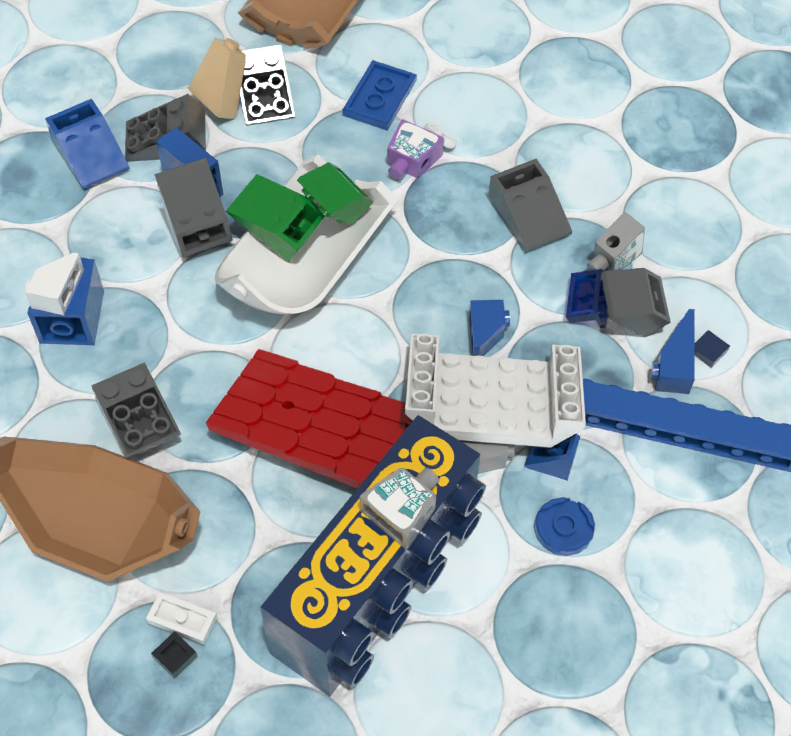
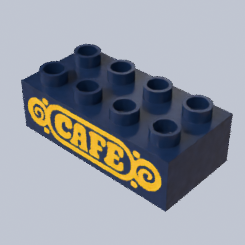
M417 415L261 605L269 653L329 697L342 681L351 688H354L365 676L374 660V655L367 651L372 641L380 631L390 638L393 637L409 616L412 606L404 600L414 586L418 583L425 589H429L441 575L448 560L440 554L452 537L464 543L477 527L482 512L475 507L478 505L486 489V485L477 479L481 454ZM399 468L406 469L414 477L424 468H429L439 478V482L431 489L436 495V507L412 544L405 550L360 511V495Z

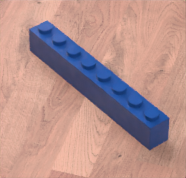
M583 379L586 426L791 472L790 424H778L765 421L760 417H747L728 410L720 411L707 408L702 404H689L680 402L675 398H662L650 395L644 391L636 392L622 389L617 385H604L593 382L590 379Z

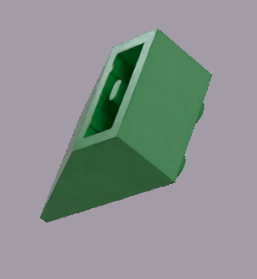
M258 174L253 177L225 211L288 262L325 217L318 209L319 206L306 196Z

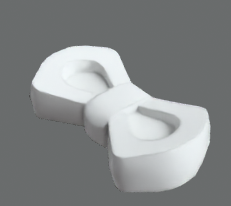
M428 122L424 126V129L444 137L445 147L453 149L456 146L457 139L442 133L438 125Z

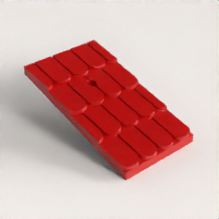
M258 349L253 359L251 358L241 372L240 377L238 376L228 390L227 395L223 397L205 423L212 432L358 488L413 420L405 414V402L382 396L379 391L337 379L330 373L301 365L297 360Z

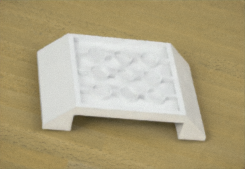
M411 333L405 414L411 420H414L419 415L458 440L553 447L585 428L586 419L580 347L552 345L549 362L484 357L480 355L438 353V335Z

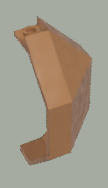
M7 436L0 438V502L31 552L109 582L181 550L194 539L200 510L167 472L130 458L126 459L122 455L96 445Z

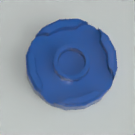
M561 497L551 499L542 505L536 516L534 530L537 540L545 549L556 555L570 556L578 554L588 547L593 539L595 522L592 513L584 504L579 501L577 503L571 501L570 498Z

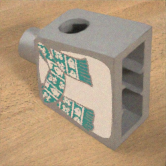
M624 212L596 240L594 258L587 264L591 273L599 276L604 270H622L643 253L645 227L627 212Z
M399 468L360 495V511L406 550L435 510L436 495L431 489L439 482V478L429 468H424L416 477L406 469Z

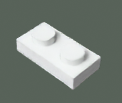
M159 592L146 617V621L150 625L171 633L175 631L181 637L205 645L218 617L216 612Z

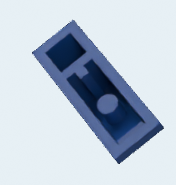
M688 309L660 352L657 363L652 364L651 380H655V391L689 394L695 380L694 309Z

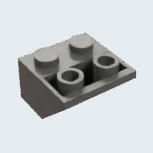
M646 268L611 270L601 273L602 289L606 297L607 314L610 320L643 337L671 323L660 276Z

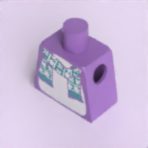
M402 119L387 148V164L390 166L388 169L390 176L395 179H401L406 173L415 178L420 177L442 157L444 137Z

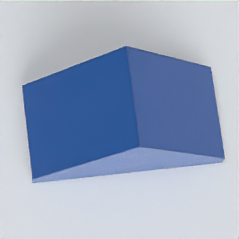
M574 434L553 447L531 446L524 466L528 469L568 481L580 436Z

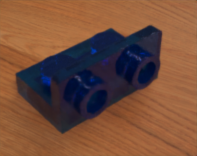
M602 269L571 273L566 318L569 323L596 320L600 328H606L608 314L606 297L602 289L601 273L604 272Z

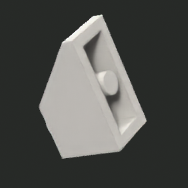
M73 252L35 270L32 279H29L25 285V295L32 309L60 315L65 314L84 272L79 253Z

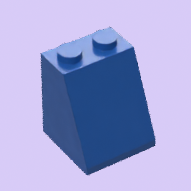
M81 258L84 272L64 315L32 309L29 306L27 314L39 344L95 346L104 295L95 259Z

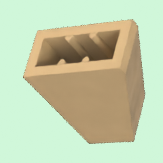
M214 38L188 90L218 118L235 119L246 54L239 49L240 45L230 38H226V40Z

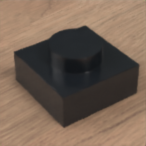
M175 631L151 653L153 659L173 678L180 674L197 657L196 651Z

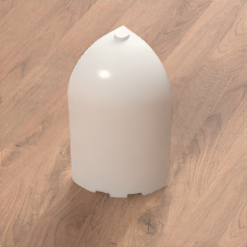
M319 154L304 160L284 186L304 195L301 191L304 187L297 179L327 162ZM356 179L354 183L373 203L353 225L344 221L340 224L333 217L329 219L325 216L289 262L247 230L218 267L215 274V282L236 299L261 311L275 314H295L310 310L325 298L398 199L382 181L365 182ZM316 200L313 201L316 205L320 206Z

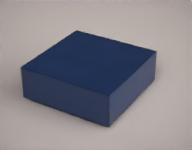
M707 330L695 342V356L712 368L729 351L730 345Z

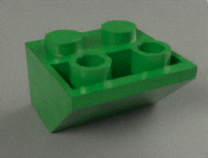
M330 162L297 179L304 187L301 190L302 193L311 201L316 200L320 204L318 209L327 218L331 219L333 217L340 224L344 221L353 225L373 203L341 168Z

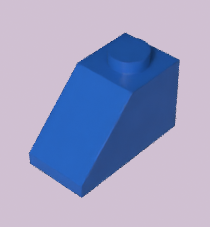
M470 300L469 323L472 356H485L504 338L505 327L510 326L509 310H504V300Z

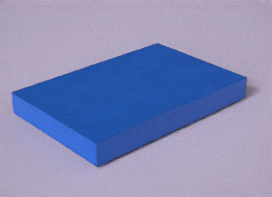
M372 60L342 109V116L388 131L416 83L417 74Z

